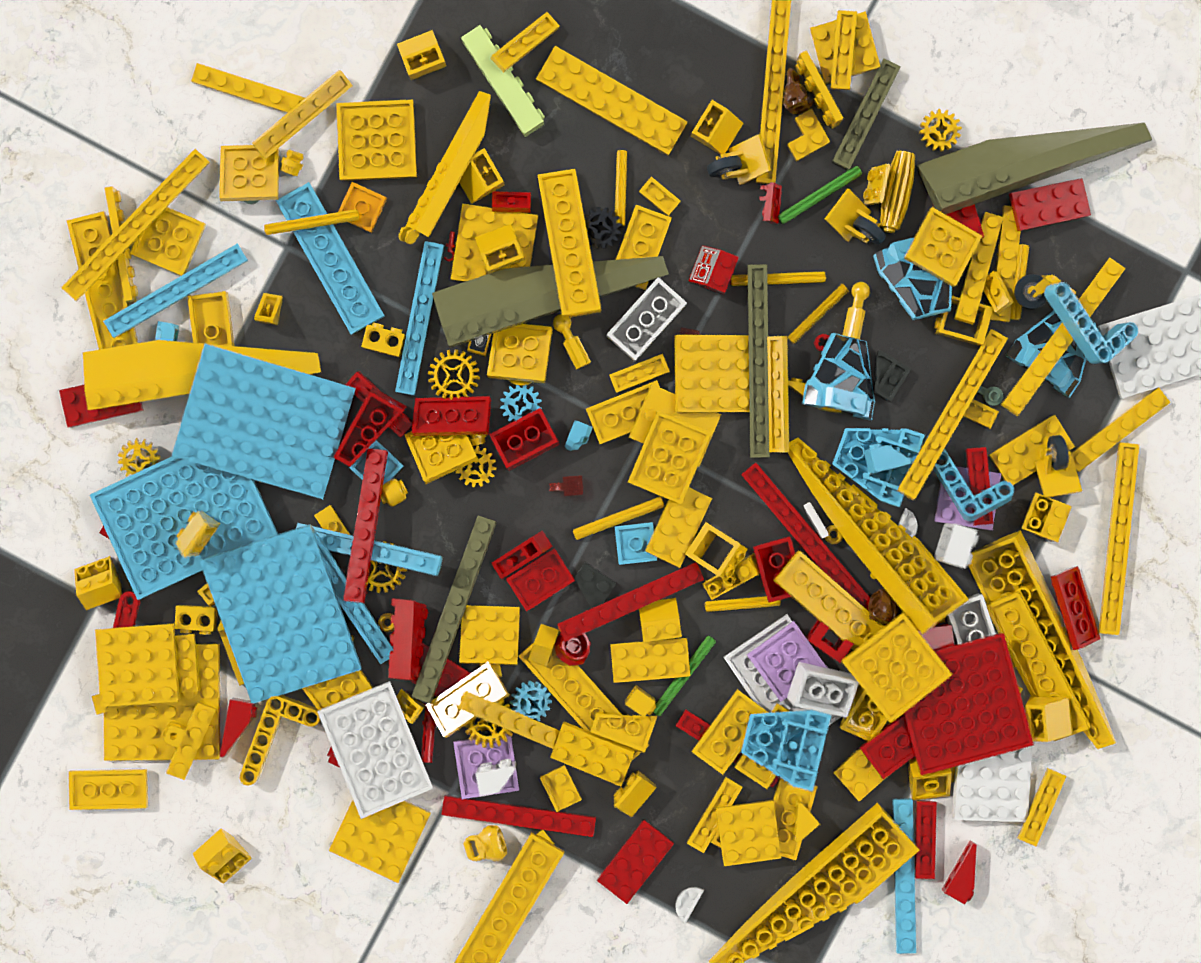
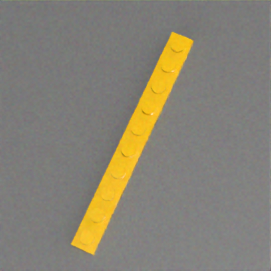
M791 0L771 1L760 135L771 171L757 177L756 183L770 184V182H776Z
M194 149L61 288L77 302L210 162L199 151Z
M1111 258L1107 260L1079 298V302L1089 317H1091L1126 269ZM1063 323L1060 324L1002 403V406L1014 415L1018 416L1074 340Z
M993 329L989 331L984 344L979 348L897 489L899 493L913 501L915 500L1006 343L1007 337Z
M1118 443L1098 631L1102 634H1120L1140 444Z

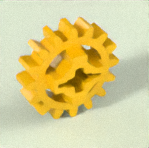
M938 109L936 114L931 111L929 113L930 117L925 116L923 118L925 122L920 123V127L923 129L919 131V134H924L921 141H927L926 147L932 145V151H935L937 147H939L940 152L944 150V147L949 150L951 144L955 145L957 143L955 138L961 137V134L957 133V131L962 129L961 126H957L960 120L953 119L954 113L949 116L947 109L944 113H941V109ZM935 119V125L928 127L929 123ZM939 126L941 130H944L942 134L936 130ZM952 133L951 138L945 142L946 135Z
M138 438L135 439L134 443L129 440L127 442L128 447L123 445L121 449L124 452H119L118 454L121 457L118 460V464H123L120 470L127 471L125 476L144 470L145 465L150 464V462H152L151 466L159 463L156 460H159L161 455L156 454L158 448H152L153 442L146 444V439L139 442ZM134 449L133 454L127 456V453ZM139 456L140 459H143L142 462H139L136 457Z
M476 446L475 453L483 455V457L475 461V463L481 464L479 465L481 473L477 470L472 471V463L468 464L465 471L462 467L455 472L457 474L461 473L459 480L466 479L465 485L472 482V487H475L476 483H479L480 487H482L483 481L489 483L488 477L495 476L491 472L492 470H497L496 467L492 466L496 460L490 459L493 454H486V448L480 451V447ZM488 462L489 468L486 474L484 465ZM477 474L481 479L474 480L469 478V476Z

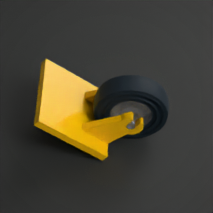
M760 134L729 148L730 153L716 156V161L707 165L710 177L721 176L722 179L737 178L739 185L771 171Z
M848 188L825 217V220L847 242L854 236L865 243L871 241L880 245L886 237L885 233L879 228L881 224L869 216L871 211Z
M1026 275L1015 286V298L1025 308H1039L1047 302L1045 288L1048 285L1060 283L1061 281L1054 275Z
M1062 435L1050 436L1043 460L1035 461L1044 498L1082 492L1074 459L1069 450L1070 446L1066 444Z

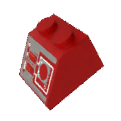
M702 245L688 282L724 295L739 257L723 250Z

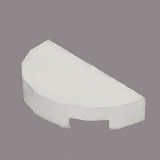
M809 502L803 505L819 536L822 539L828 536V532L812 504Z
M905 508L898 526L901 524L906 528L905 532L913 537L917 533L918 523L913 513Z
M689 887L683 890L677 897L676 912L679 919L685 924L704 889Z

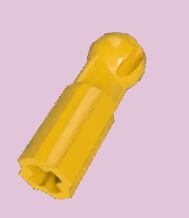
M857 282L851 289L854 301L853 306L848 308L843 330L844 336L860 340L865 311L862 309L863 302L870 295V288L864 282Z
M562 314L555 316L553 326L556 331L563 333L566 339L563 345L575 369L577 370L591 363L579 337L573 336L570 330L571 319L569 317L562 318Z

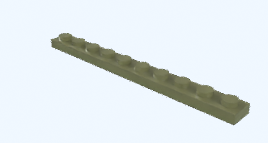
M748 265L750 458L770 457L767 265Z
M477 516L413 691L412 697L427 703L432 702L496 527V521Z

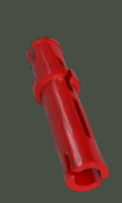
M425 704L424 721H422L424 727L421 760L425 763H432L435 726L437 724Z

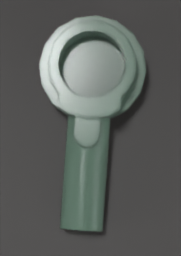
M980 386L977 391L983 395L985 402L989 405H998L1003 400V392L998 387L985 388Z

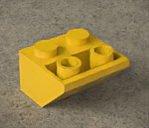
M433 30L397 44L411 80L446 67Z
M711 100L692 131L691 137L720 155L725 154L742 127L743 122L730 110Z
M485 148L473 155L459 181L471 204L505 185Z
M511 224L475 237L489 274L524 261Z
M1035 492L1022 529L1049 541L1058 542L1072 506L1052 498H1044L1043 495Z
M111 556L74 569L76 596L86 610L116 600L122 595L121 582Z
M1069 697L1029 698L1025 704L1033 742H1049L1073 734Z
M639 770L636 774L632 772L626 779V786L624 788L620 787L613 795L614 806L630 817L637 812L656 789V785Z
M222 828L193 853L199 868L223 884L252 859L240 843Z

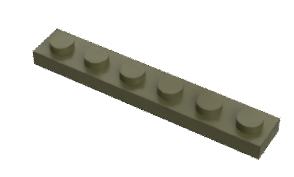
M885 58L832 163L847 170H850L901 67Z

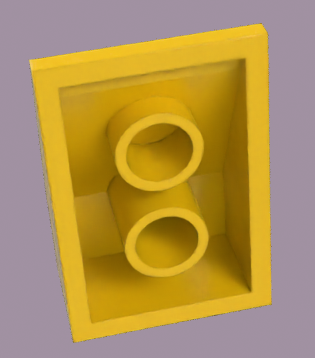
M203 511L193 512L188 518L189 524L187 527L182 528L176 536L178 538L176 545L185 557L199 556L220 526L219 522Z
M858 683L848 716L843 717L840 729L869 741L882 730L887 722V718Z

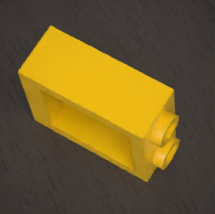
M952 296L951 303L958 305L960 298ZM979 304L978 311L981 314L974 338L944 330L948 312L941 313V316L937 317L934 328L937 329L936 334L981 346L984 344L993 308Z
M706 522L685 555L727 581L733 576L735 568L744 559L748 549ZM716 535L734 546L719 570L701 559Z

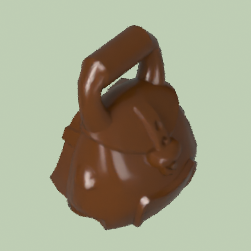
M790 68L787 70L788 84L784 89L783 104L793 115L801 114L808 111L814 102L809 98L804 86L800 84L799 74Z
M878 589L877 592L872 594L868 605L870 620L880 622L881 624H889L901 614L897 608V603L893 601L885 589Z

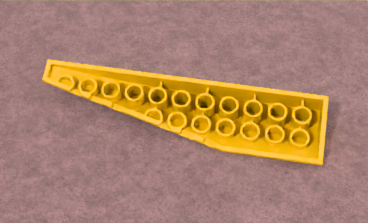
M877 802L762 905L709 960V963H744L750 958L754 959L760 956L761 952L767 949L771 950L778 943L784 940L788 941L814 927V924L819 921L829 919V916L834 913L846 910L847 906L861 902L919 851L918 847Z

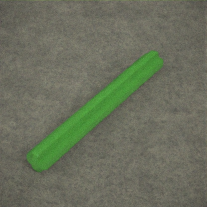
M858 166L853 167L779 214L780 222L785 224L862 174Z
M711 636L705 638L690 658L691 675L716 643L715 639ZM690 676L674 679L656 703V708L653 711L656 715L661 716Z

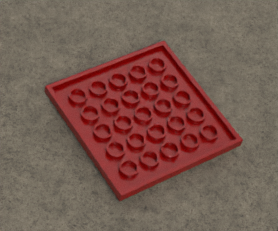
M1003 632L934 651L952 675L904 712L921 776L1034 746Z

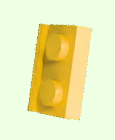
M565 765L540 776L556 812L582 800Z

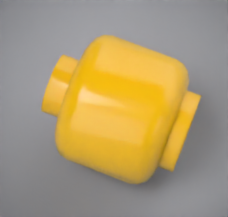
M394 478L383 484L381 495L383 504L387 503L390 507H393L406 500L408 491L403 482Z

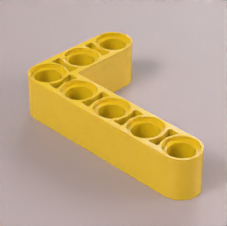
M283 695L270 697L265 705L239 777L241 783L250 786L258 781L282 717L313 727L321 721L317 708ZM273 699H278L281 702L279 709L273 707ZM291 706L298 707V715H293L290 712ZM310 712H314L317 715L316 722L308 719ZM267 717L273 718L274 725L272 727L266 724ZM260 735L267 737V744L264 745L259 742ZM253 753L260 755V762H255L252 759ZM247 771H251L254 774L253 780L246 778L245 774Z

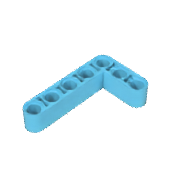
M1066 283L1051 284L1045 288L1046 299L1090 363L1109 362L1138 335L1137 325L1133 322L1115 325L1102 336Z
M926 436V437L924 438V441H923L922 446L924 445V443H925L926 439L928 438V436ZM945 449L938 459H943L946 463L944 465L936 463L933 467L935 474L962 518L966 521L971 522L1008 503L1013 497L1014 487L1008 481H1002L973 496ZM952 475L956 479L951 482L947 481L945 477ZM1007 489L1010 494L1002 495L999 491ZM962 491L966 496L959 498L955 493ZM989 498L993 503L986 505L982 500ZM972 507L976 512L968 514L965 509Z

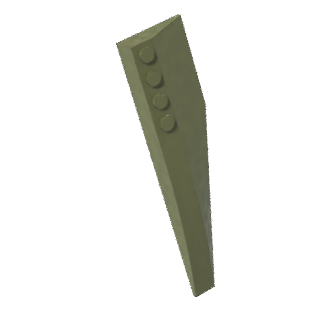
M1144 122L990 139L919 164L917 168L935 209L943 214H948L1152 140V137Z
M663 256L592 262L599 298L655 280L658 277L669 275ZM553 265L506 268L432 293L450 348L561 311Z

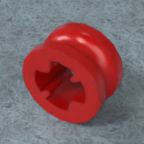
M827 334L817 336L814 340L815 348L822 352L824 346L818 345L819 339L828 340L830 336Z

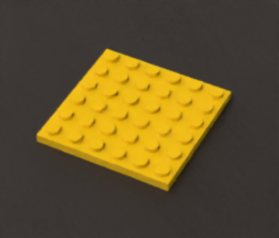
M196 644L199 692L179 693L180 701L137 704L104 713V761L171 760L176 747L164 741V730L169 722H175L186 727L197 701L216 708V711L194 760L221 759L220 644Z

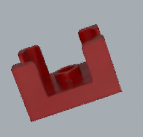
M817 619L806 635V639L841 663V660L849 652L853 643L847 639L842 641L839 638L834 645L825 637L823 638L829 626Z

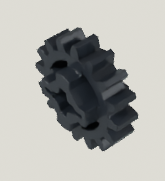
M597 207V212L591 209L590 216L584 215L587 219L585 224L588 239H590L589 245L595 243V248H599L601 244L602 248L605 249L607 248V243L613 246V240L619 241L617 234H622V231L618 229L623 224L617 222L620 216L614 217V210L608 213L609 208L607 207L603 211L601 207ZM600 215L597 221L592 222L596 216ZM609 218L612 220L614 227H611ZM603 224V226L609 230L601 231L600 229H598V227H595V225L599 226ZM590 229L593 230L595 234L594 237L592 236ZM607 234H612L608 239L603 241Z

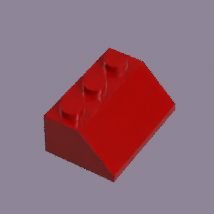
M541 408L489 434L508 471L560 445Z
M787 536L754 546L753 549L768 603L792 597L774 581L795 555L791 537Z

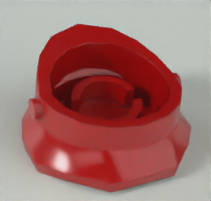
M586 633L564 642L561 634L557 636L555 642L556 657L568 666L583 664L589 655L591 645Z

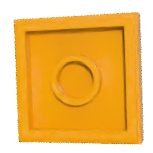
M352 182L338 212L358 210L359 220L348 223L372 233L387 201V197Z

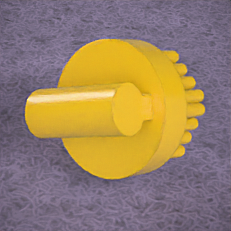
M288 150L287 157L282 158L280 170L297 177L303 167V164L300 162L303 160L304 155Z

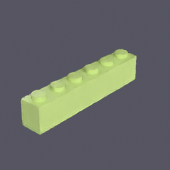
M481 25L462 36L461 40L526 137L544 125L543 119L545 117L539 108L535 109L533 106L534 100L530 93L527 92L525 94L521 88L524 85L518 76L514 77L512 74V66L503 73L492 61L491 56L500 48L497 44L493 45L490 41L492 36L487 28L483 30Z

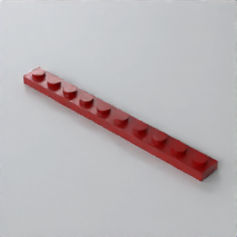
M755 462L741 476L815 564L868 610L870 597Z

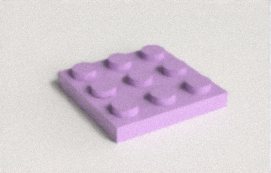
M956 467L969 487L968 468ZM989 472L990 487L1000 483L1001 473ZM952 475L945 477L947 481L951 482L956 479ZM940 482L935 522L993 530V524L973 526V521L964 520ZM962 491L955 493L959 498L966 496ZM971 507L965 509L968 514H972ZM993 510V522L995 517V510Z
M794 621L746 654L780 702L788 696L798 662L827 668Z
M505 736L508 740L506 743L500 740V747L497 743H494V748L492 749L489 743L486 748H483L482 742L477 746L475 740L471 741L470 739L453 742L462 799L480 797L476 771L482 763L492 762V765H495L504 759H511V762L515 761L512 738L510 736ZM516 768L501 791L494 794L519 791Z

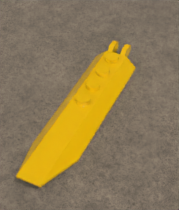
M478 92L445 155L437 165L434 175L427 183V187L419 198L416 208L409 216L406 226L401 228L399 233L401 241L411 245L416 242L415 240H417L420 233L427 237L430 236L485 135L490 94Z

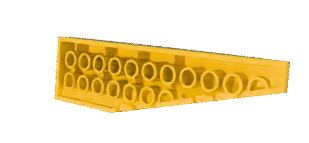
M155 340L83 352L84 386L88 410L190 394L204 344ZM208 344L306 374L321 372L318 353Z
M796 438L789 442V456L827 516L861 561L922 634L936 626L969 600L918 538L907 534L905 527L894 523L890 519L892 516L887 512L880 511L877 508L878 505L854 484L852 486L845 481L846 477L841 473H835L829 468L831 465L827 461L816 457L817 453L801 439Z
M1021 530L971 552L972 560L968 566L986 604L1021 590L1091 726L1083 732L1097 749L1115 744V738L1078 650L1073 651L1063 617Z

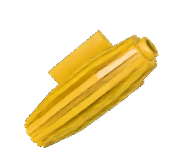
M896 151L891 165L884 164L872 167L867 176L869 182L863 195L864 204L869 206L881 203L880 227L884 228L883 231L887 233H895V230L900 229L908 209L915 171V154L911 152Z

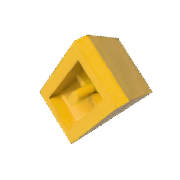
M263 293L254 320L278 326L282 296Z
M541 624L528 660L547 666L559 630Z
M401 689L396 698L404 718L413 724L425 708V704Z
M796 800L795 842H800L820 823L800 800Z

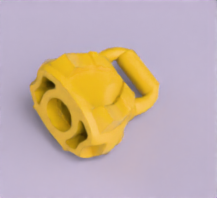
M497 825L484 827L482 832L467 837L463 843L467 857L472 861H481L483 859H489L494 862L501 861L507 855L505 839L500 827ZM470 841H475V846L479 854L476 857Z

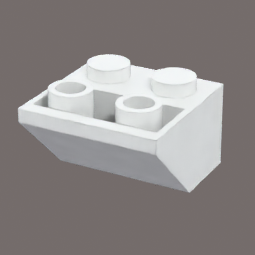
M504 759L495 765H492V762L482 763L476 771L479 795L499 793L515 771L516 761L511 762V759Z

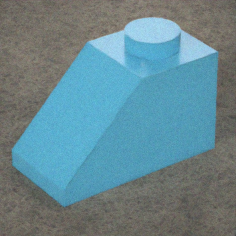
M881 443L869 445L870 449L864 450L869 473L911 464L910 459L888 445L881 446Z

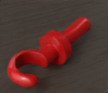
M450 231L449 242L446 243V247H448L447 251L453 254V257L447 259L444 256L446 261H452L455 255L452 248H455V244H453L455 232Z

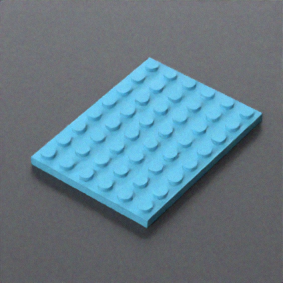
M204 344L172 456L323 499L335 460L333 457L338 450L356 388Z
M173 456L90 494L91 500L137 600L203 571L200 560L278 535L253 479ZM203 511L219 522L220 526L199 556L185 557L176 545L178 540L176 536L182 528L187 527L189 524L188 518L193 512Z
M311 524L200 560L251 703L254 704L267 700L272 696L286 694L362 669Z

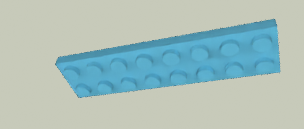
M310 182L276 200L287 221L327 214ZM333 224L293 231L351 335L385 317Z

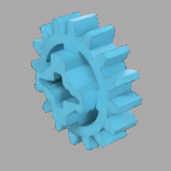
M516 385V389H513L511 386L509 387V393L504 391L506 398L500 400L504 402L500 409L506 410L503 416L509 415V422L513 419L516 421L522 418L523 412L526 410H532L533 412L541 408L537 406L538 403L542 402L541 399H536L539 393L533 394V387L528 390L527 385H524L523 388ZM520 392L519 396L515 399L510 398L514 393ZM527 393L531 395L534 403L528 402L526 399ZM523 396V402L526 404V407H522L519 413V406L516 405V402H520ZM508 405L513 406L516 410L515 416L510 412Z
M529 681L528 685L521 683L522 688L516 687L517 693L511 694L514 697V700L510 701V704L514 706L511 710L536 719L539 722L541 715L546 717L545 710L551 709L547 706L552 703V700L548 698L551 694L546 691L547 688L544 685L541 686L537 681L535 684Z

